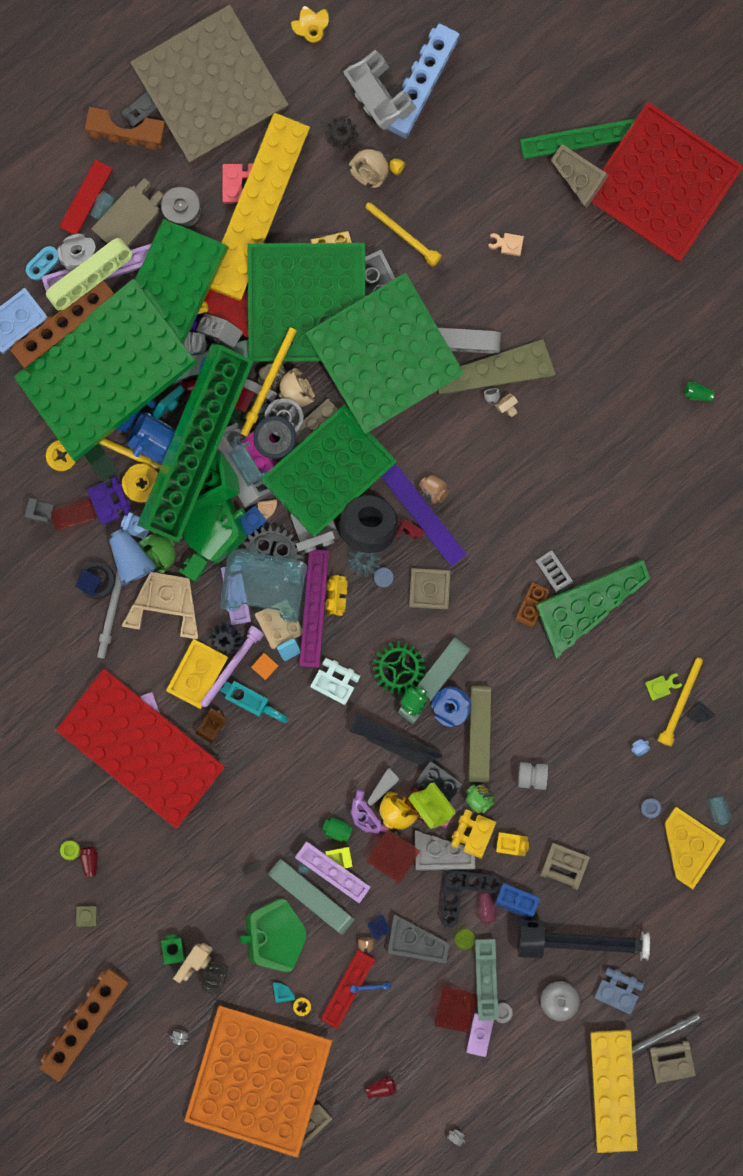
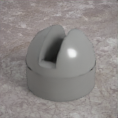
M489 388L484 391L487 403L491 404L494 401L496 404L499 401V389Z

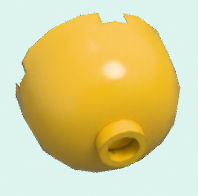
M387 792L380 803L379 811L384 820V825L390 829H406L410 827L419 817L418 811L407 798L403 797L401 800L396 797L398 793Z

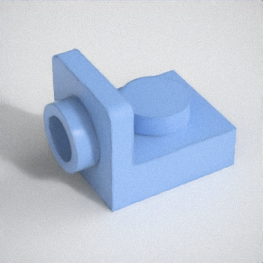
M129 512L128 516H124L122 520V531H127L130 535L143 540L148 536L149 531L137 526L140 517Z

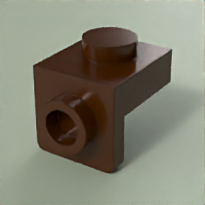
M211 708L196 730V734L212 744L224 727L227 718L222 712Z

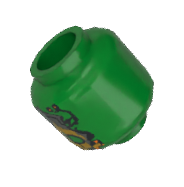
M417 686V688L409 687L401 699L402 709L412 716L416 714L421 715L430 702L429 697L426 695L428 691L420 686Z

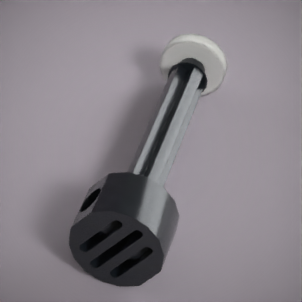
M520 920L518 926V957L542 959L544 948H560L633 954L640 952L641 961L643 958L648 961L651 948L649 932L644 934L642 931L640 940L635 937L545 932L544 921Z

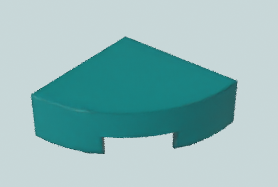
M273 983L276 1003L296 1000L293 991L288 986L282 983Z

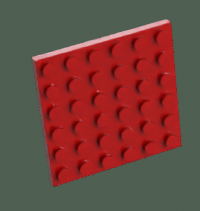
M647 102L602 171L609 176L591 203L680 262L743 166Z

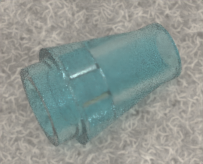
M102 190L97 195L90 215L100 220L114 205L115 198Z

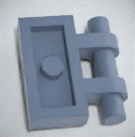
M607 967L605 975L610 976L611 979L609 982L601 980L594 998L631 1015L639 997L633 994L632 991L634 988L641 991L644 983L637 981L638 978L622 974L618 969L613 970ZM617 981L627 984L626 989L615 986Z

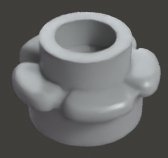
M174 1029L170 1038L173 1039V1043L184 1045L185 1042L189 1041V1033Z
M456 1129L453 1132L449 1130L450 1134L447 1138L459 1147L463 1142H466L463 1139L465 1135Z

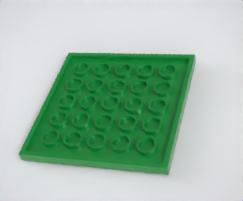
M365 243L248 244L249 359L254 361H274L291 327L297 330L283 361H321L305 332L365 297Z
M403 273L305 332V335L364 434L464 375L463 370L406 273Z

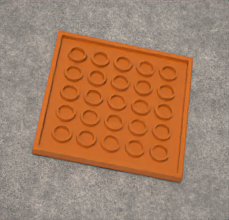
M219 1005L184 1122L298 1158L333 1040Z

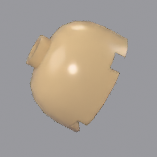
M365 149L359 151L349 163V166H352L350 170L352 175L364 185L367 182L373 184V188L379 187L388 175V163L384 155L376 150Z
M293 368L283 375L279 386L281 391L279 396L281 399L288 398L295 401L300 407H305L315 401L313 399L315 394L308 380H303L299 376L303 373L299 369Z

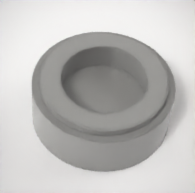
M498 1003L499 1020L496 1021L506 1023L512 1018V1008L507 1003Z

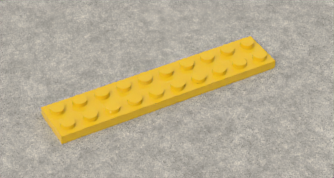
M277 113L273 114L222 243L227 245L229 249L210 287L211 290L241 301L248 284V244L265 242L309 132V126Z

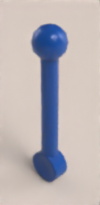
M386 982L381 985L360 987L352 985L350 991L356 993L357 991L383 988L388 990L391 988V984Z

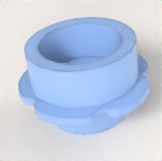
M643 739L636 741L632 744V752L636 756L645 754L650 750L649 742L643 741Z

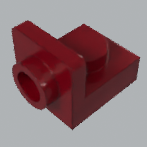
M405 519L403 523L399 521L395 537L398 539L405 529L407 536L414 540L416 538L421 540L425 531Z

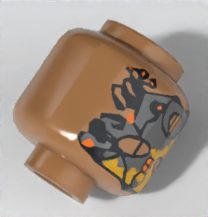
M431 475L428 478L424 477L419 484L420 495L433 504L443 502L449 492L447 483L435 475Z

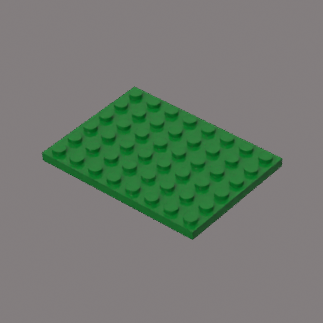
M132 279L89 314L86 321L80 323L75 330L67 334L64 339L51 347L43 356L32 362L26 370L25 368L22 369L14 378L72 460L76 462L197 364V362L138 283Z

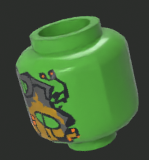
M480 784L477 787L472 785L466 791L468 796L465 802L476 813L483 812L484 814L495 803L493 801L494 794L484 784Z

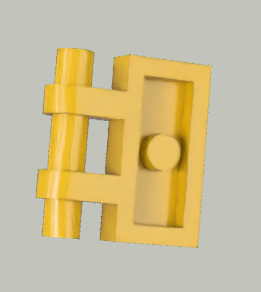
M465 810L463 816L459 818L458 822L460 824L457 831H454L452 835L453 841L451 846L458 848L459 844L463 843L465 844L463 852L482 859L496 821L480 815L477 816L476 821L470 819L472 812ZM466 827L472 829L469 837L464 835Z

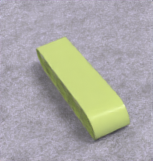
M116 238L52 285L46 292L47 298L57 310L66 309L127 263L132 257V251L122 239Z

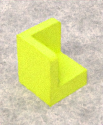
M349 847L326 851V855L343 868L353 867Z

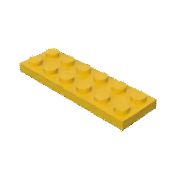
M631 1031L590 1032L597 1153L637 1151Z

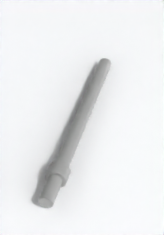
M118 571L115 577V585L112 590L103 633L100 634L99 638L100 646L97 657L105 659L107 646L111 642L112 636L110 634L122 586Z

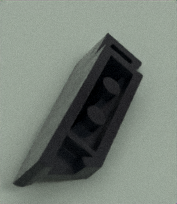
M356 713L349 732L367 737V741L418 765L443 756V754Z

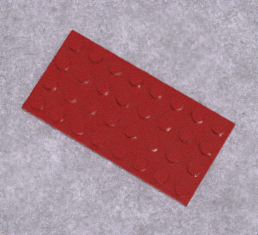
M103 669L56 729L58 733L175 829L179 828L226 768L220 761L106 669Z

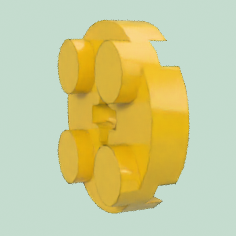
M147 464L131 466L122 479V487L125 494L132 501L146 503L158 472ZM143 478L144 481H147V484L143 489H141L140 486H137V483H139V479Z

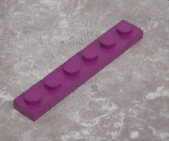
M313 550L309 552L300 666L319 668L329 558V551Z

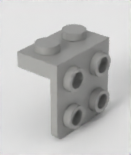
M291 514L300 543L296 544L298 551L305 550V553L316 550V545L322 543L323 547L333 544V539L339 537L334 520L313 537Z

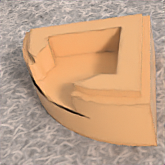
M277 500L258 502V510L266 519L270 518L276 510Z

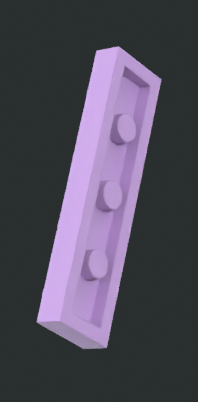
M308 842L304 843L294 857L358 903L361 902L370 889V886Z

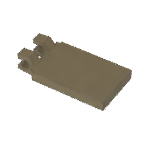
M144 178L137 187H129L91 229L107 244L116 238H120L129 247L159 214L158 207L164 195L158 191L151 200L144 196L151 187L150 183Z

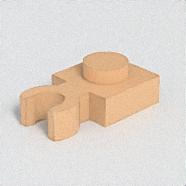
M493 233L490 235V238L496 239L497 243L489 244L488 248L494 250L500 247L502 248V254L520 257L524 236L505 233L504 238H500L498 234Z

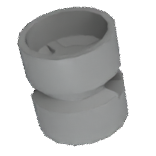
M520 762L518 788H530L533 785L534 789L546 790L548 765L536 764L535 767H532L531 763Z

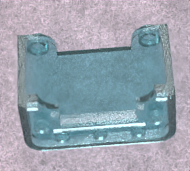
M234 550L230 553L225 567L220 608L227 611H236L240 609L242 604L279 610V615L284 621L298 622L307 565L297 560Z

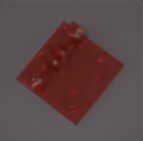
M387 829L368 858L367 863L400 883L420 850Z
M445 986L442 990L439 1007L437 1008L438 1013L434 1026L470 1033L477 1004V994Z

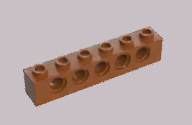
M103 280L66 309L58 310L59 312L55 316L47 317L43 321L44 324L39 328L35 327L30 330L25 339L17 340L12 345L11 352L26 370L32 362L43 356L51 347L64 339L80 323L86 321L89 314L113 296L114 293ZM91 297H99L98 302L90 304L89 300ZM83 308L84 311L82 315L75 316V309ZM61 320H68V325L66 327H59V322ZM45 332H53V336L50 339H43ZM31 343H36L37 349L32 352L28 351V346Z
M111 968L108 971H102L97 979L100 981L96 988L91 987L86 994L88 999L85 1004L80 1003L75 1010L76 1017L73 1021L68 1020L63 1027L65 1032L62 1037L57 1036L52 1043L53 1050L50 1054L46 1052L40 1060L42 1065L39 1069L58 1082L63 1079L130 982ZM104 985L111 988L110 996L102 994L101 988ZM91 1002L99 1004V1012L94 1013L90 1010ZM81 1018L88 1021L87 1029L79 1027L78 1022ZM68 1035L76 1037V1045L68 1044ZM57 1052L64 1053V1062L56 1060L55 1055Z

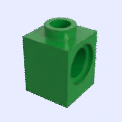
M177 934L167 935L166 940L161 941L164 965L185 962L183 937L178 938ZM171 943L178 946L177 954H171L168 951V946Z

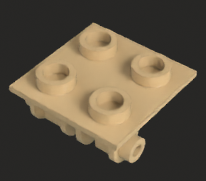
M284 600L254 614L272 649H276L277 646L291 639L302 636L303 630L288 600Z

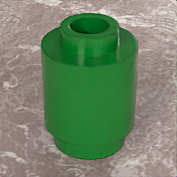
M331 817L330 820H325L322 830L325 831L324 836L340 842H347L353 827L348 826V823Z

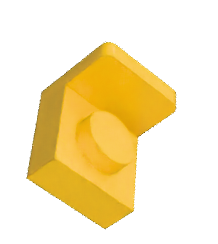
M499 832L496 852L518 856L526 855L529 849L527 836Z

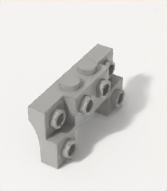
M374 50L362 61L349 66L343 73L355 89L356 93L354 95L365 104L363 108L369 116L372 115L378 126L385 130L398 118L401 120L405 119L417 107L410 96L403 90L392 99L378 78L389 68V65L377 50Z

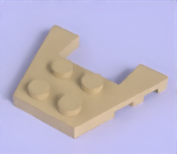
M150 572L122 627L140 630L144 610L183 616L180 637L198 640L190 579Z

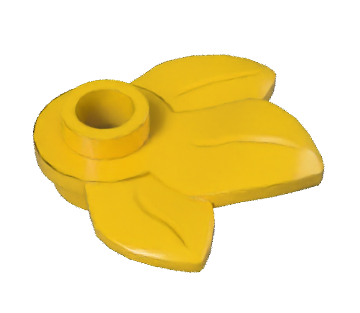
M304 6L300 12V20L291 22L292 29L297 35L305 36L307 41L312 43L318 42L322 39L323 30L328 25V13L323 9L315 14L311 9ZM316 31L317 35L311 36L310 33Z

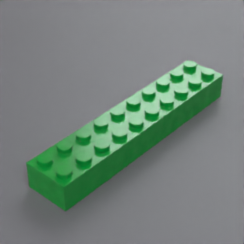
M211 344L137 526L179 543L254 360L224 346Z

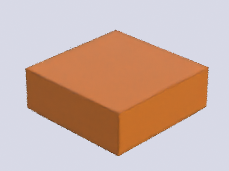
M263 653L251 668L263 679L267 680L279 666Z

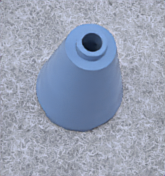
M120 529L111 534L112 538L109 541L122 586L130 584L129 581H136L157 569L155 563L127 531L123 532Z

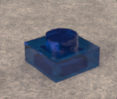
M84 569L75 587L94 596L102 578Z

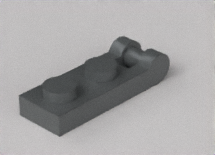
M146 92L131 106L121 112V116L130 122L129 125L132 128H136L145 118H149L156 112L157 108ZM135 111L140 114L138 117L133 115Z

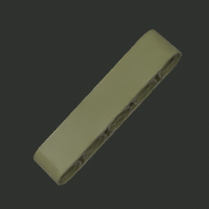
M471 686L469 782L489 783L491 686Z

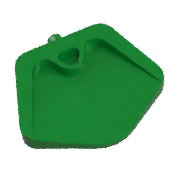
M230 499L193 510L184 529V539L192 549L213 563H219L245 541L247 536L240 518L246 515V512L243 508L237 511L233 501Z
M278 899L247 914L245 917L246 936H239V943H247L249 961L255 965L283 972L292 971L304 946L306 931L303 923L289 903L284 899Z

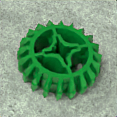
M397 642V648H394L393 644L389 643L390 650L388 651L385 646L382 647L385 654L383 655L378 652L377 656L381 659H374L373 661L379 664V667H373V671H379L378 674L374 675V678L381 677L377 684L381 685L384 682L386 684L383 687L384 691L390 686L392 687L390 690L391 694L394 693L395 688L398 689V695H401V689L404 688L406 692L408 686L416 688L413 683L419 684L421 682L417 677H424L425 675L419 672V670H425L426 668L425 666H419V663L424 662V658L417 659L421 654L420 651L413 654L412 652L415 647L412 646L408 650V643L404 644V648H400V642ZM401 652L396 662L385 661L389 655ZM406 654L413 659L416 670L405 665ZM403 659L402 668H405L404 672L401 671L400 674L398 673L397 678H395L396 669L392 666L397 665ZM382 667L393 671L392 683L384 676ZM401 675H413V678L407 683L398 684Z

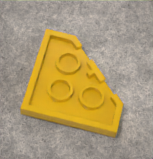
M675 807L664 823L675 878L691 889H694L725 842V839Z

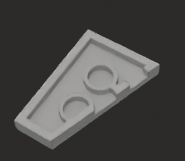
M415 830L416 871L475 869V856L463 852L465 845L459 844V847L455 848L451 846L452 842Z

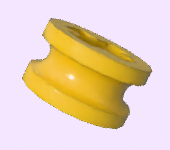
M298 998L293 1005L294 1012L299 1016L307 1015L311 1010L310 1001L306 998ZM303 1001V1003H307L308 1006H306L305 1012L297 1010L298 1002Z

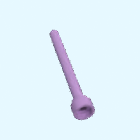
M254 626L249 628L246 641L201 701L203 707H207L252 644L260 641L264 636L260 630Z

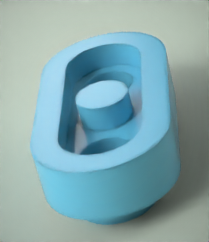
M51 246L45 247L27 264L26 273L30 279L35 281L41 280L42 276H46L58 264L57 250ZM53 255V259L49 261L47 256ZM39 268L40 272L38 274H34V269Z

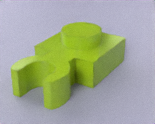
M678 674L670 675L666 681L664 676L646 682L645 686L651 700L654 701L671 694L669 688H680L682 686L681 683L675 685L672 682V679L677 677Z

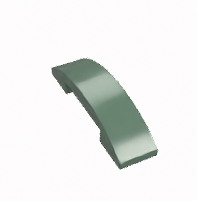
M495 939L475 940L478 1020H499Z

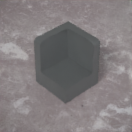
M29 498L25 518L50 524L54 506Z

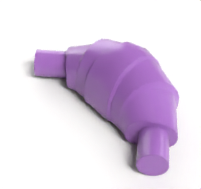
M357 790L356 797L353 799L352 809L350 810L354 824L364 832H389V828L381 824V821L376 817L366 801L363 800L365 791Z

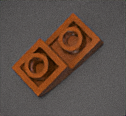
M532 582L515 621L533 628L539 616L535 604L546 600L550 590Z

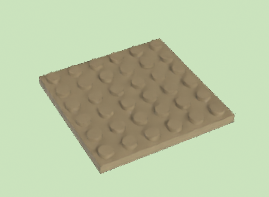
M230 5L130 62L189 163L269 118L274 113L288 107L287 101Z

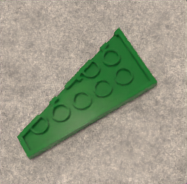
M644 560L634 562L535 604L556 659L568 647L574 645L575 641L583 634L588 633L603 620L612 609L618 607L631 593L633 594L650 579Z

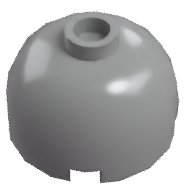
M291 399L274 400L265 411V418L279 416L287 419L293 425L296 433L300 431L303 425L304 415L302 409ZM273 432V433H272V434H274V435L280 437V434H279V433H277V432Z
M558 981L550 983L544 988L540 1002L543 1012L550 1019L566 1021L577 1013L580 1006V997L577 990L571 984Z

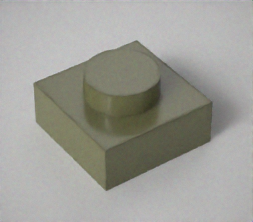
M77 906L76 927L97 926V906Z

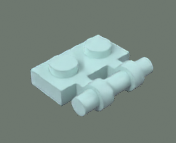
M325 658L322 665L329 668L327 673L319 669L310 687L346 705L354 690V687L348 685V682L351 679L357 683L360 675L354 673L355 670L351 668L347 669L339 665V662L336 660L331 661ZM334 671L345 676L342 681L332 676Z

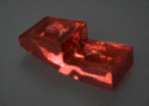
M85 500L51 511L56 530L96 518L91 500Z

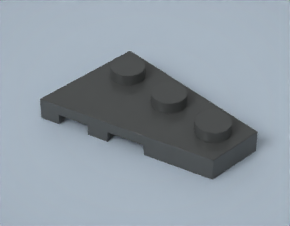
M394 914L388 954L440 963L447 962L449 943Z

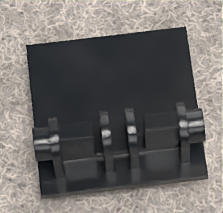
M430 761L410 791L413 793L423 791L430 783L434 782L448 802H450L463 783L436 763Z

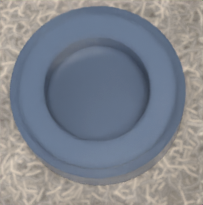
M388 568L378 569L374 574L376 585L382 588L390 586L393 582L391 570Z
M646 799L641 804V812L647 818H655L661 812V805L656 799Z

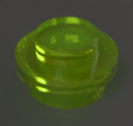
M463 929L456 934L455 942L459 948L469 949L474 945L475 937L471 931Z

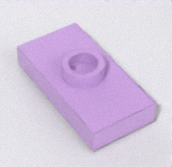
M474 1014L466 1053L486 1057L494 1020H478V1014Z

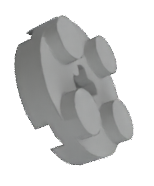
M74 234L63 240L64 243L57 250L61 264L68 271L74 270L97 252L94 241L82 234ZM75 250H79V251H80V253L74 254V253H75Z

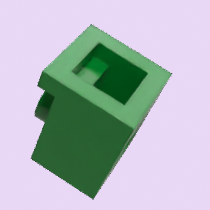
M196 552L192 557L188 556L183 565L185 569L180 568L179 573L197 583L209 563L203 555Z

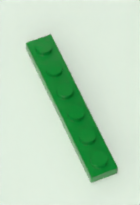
M634 119L520 139L523 160L556 154L562 144L575 151L619 143L633 125Z

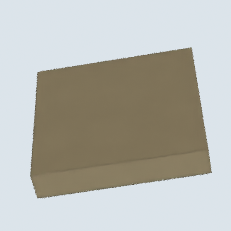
M412 568L409 608L448 610L450 570Z

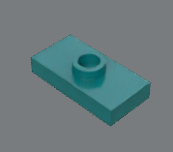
M178 386L158 403L153 416L159 419L168 410L173 411L186 389Z

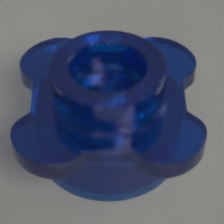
M380 916L374 922L370 921L368 923V928L372 930L374 939H380L382 935H388L391 932V928L387 926L386 918Z

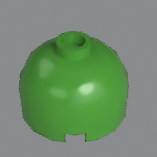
M151 534L138 543L157 566L156 572L164 573L174 563L176 552L175 544L172 540L158 534Z

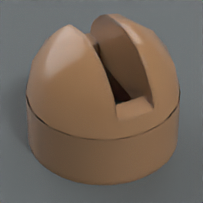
M359 938V949L364 952V949H368V952H370L374 947V938Z

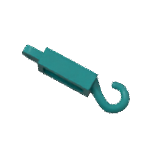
M226 681L223 684L224 687L219 690L226 694L225 699L258 717L265 713L283 723H287L289 720L287 716L268 706L269 699L235 681L233 684ZM237 689H241L244 692V697L241 700H235L233 697Z

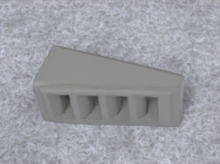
M552 550L535 560L557 595L574 585ZM551 559L554 560L552 563L544 567V563ZM557 565L558 568L548 573V570ZM560 572L562 573V575H560L556 579H552V577L556 576ZM564 579H566V581H564V582L561 583L560 585H558V586L556 585V584L560 583L561 581H563Z
M390 768L386 770L368 799L367 803L370 806L399 781V778Z

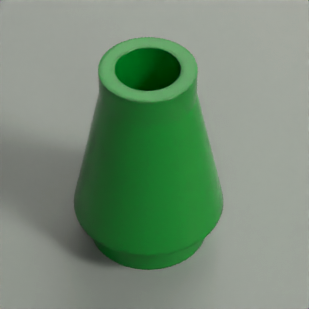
M695 381L688 382L684 392V396L688 397L689 400L712 402L715 394L714 390H710Z

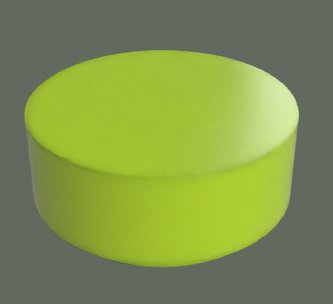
M66 841L61 845L60 854L64 859L74 860L79 856L80 846L77 842Z

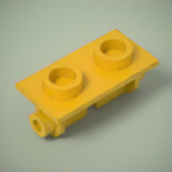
M330 576L327 582L328 599L325 602L326 615L335 614L336 616H343V612H345L346 598H340V594L347 595L348 581H346L344 576Z

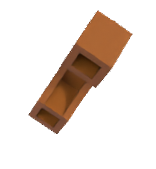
M89 107L85 131L89 137L94 139L104 137L108 138L111 142L118 143L120 140L125 141L131 146H138L140 144L145 145L148 149L156 150L157 148L162 149L166 123L161 120L145 118L136 128L123 129L112 122L108 110Z

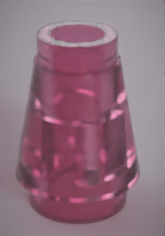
M491 894L479 895L478 919H481L482 924L496 922L498 914Z

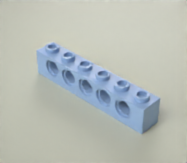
M440 23L436 29L433 28L428 37L430 39L428 45H423L420 51L421 58L419 62H414L411 69L413 73L410 79H405L402 86L403 91L408 95L415 94L417 96V99L412 100L417 108L405 119L401 120L398 118L386 128L407 139L459 40V33ZM436 44H441L444 48L442 50H436L433 46ZM430 60L433 61L435 65L432 67H427L424 63ZM423 77L426 79V82L419 84L416 82V79Z

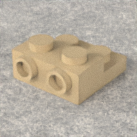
M199 943L196 944L173 979L181 983L183 980L187 981L194 972L192 967L197 971L201 968H206L212 959L209 955L213 948L205 943L201 945Z

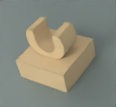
M512 394L506 395L494 404L497 411L501 413L506 412L508 416L513 417L518 413L513 406L518 401Z

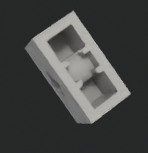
M206 313L196 329L209 340L233 349L243 333L230 322Z

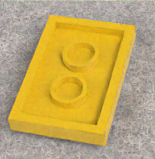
M193 639L166 691L201 709L203 707L201 701L216 682L229 657Z

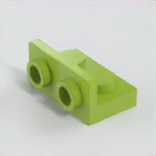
M434 782L430 783L425 790L412 793L408 798L430 829L447 824L456 812Z

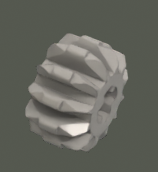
M189 332L183 345L192 356L204 353L207 348L206 336L200 333Z

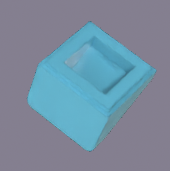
M295 639L277 646L284 661L301 653Z

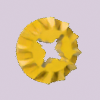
M60 441L53 442L46 451L47 463L56 471L64 472L71 469L76 462L72 460L68 453L65 455L67 462L62 459L57 460L59 457L57 449L62 453L67 451Z

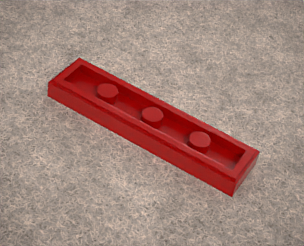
M97 160L94 161L59 226L61 229L72 235L79 234L113 171L111 167Z
M360 950L357 951L322 1015L321 1021L338 1030L358 991L352 993L350 987L352 985L357 987L362 985L375 958Z

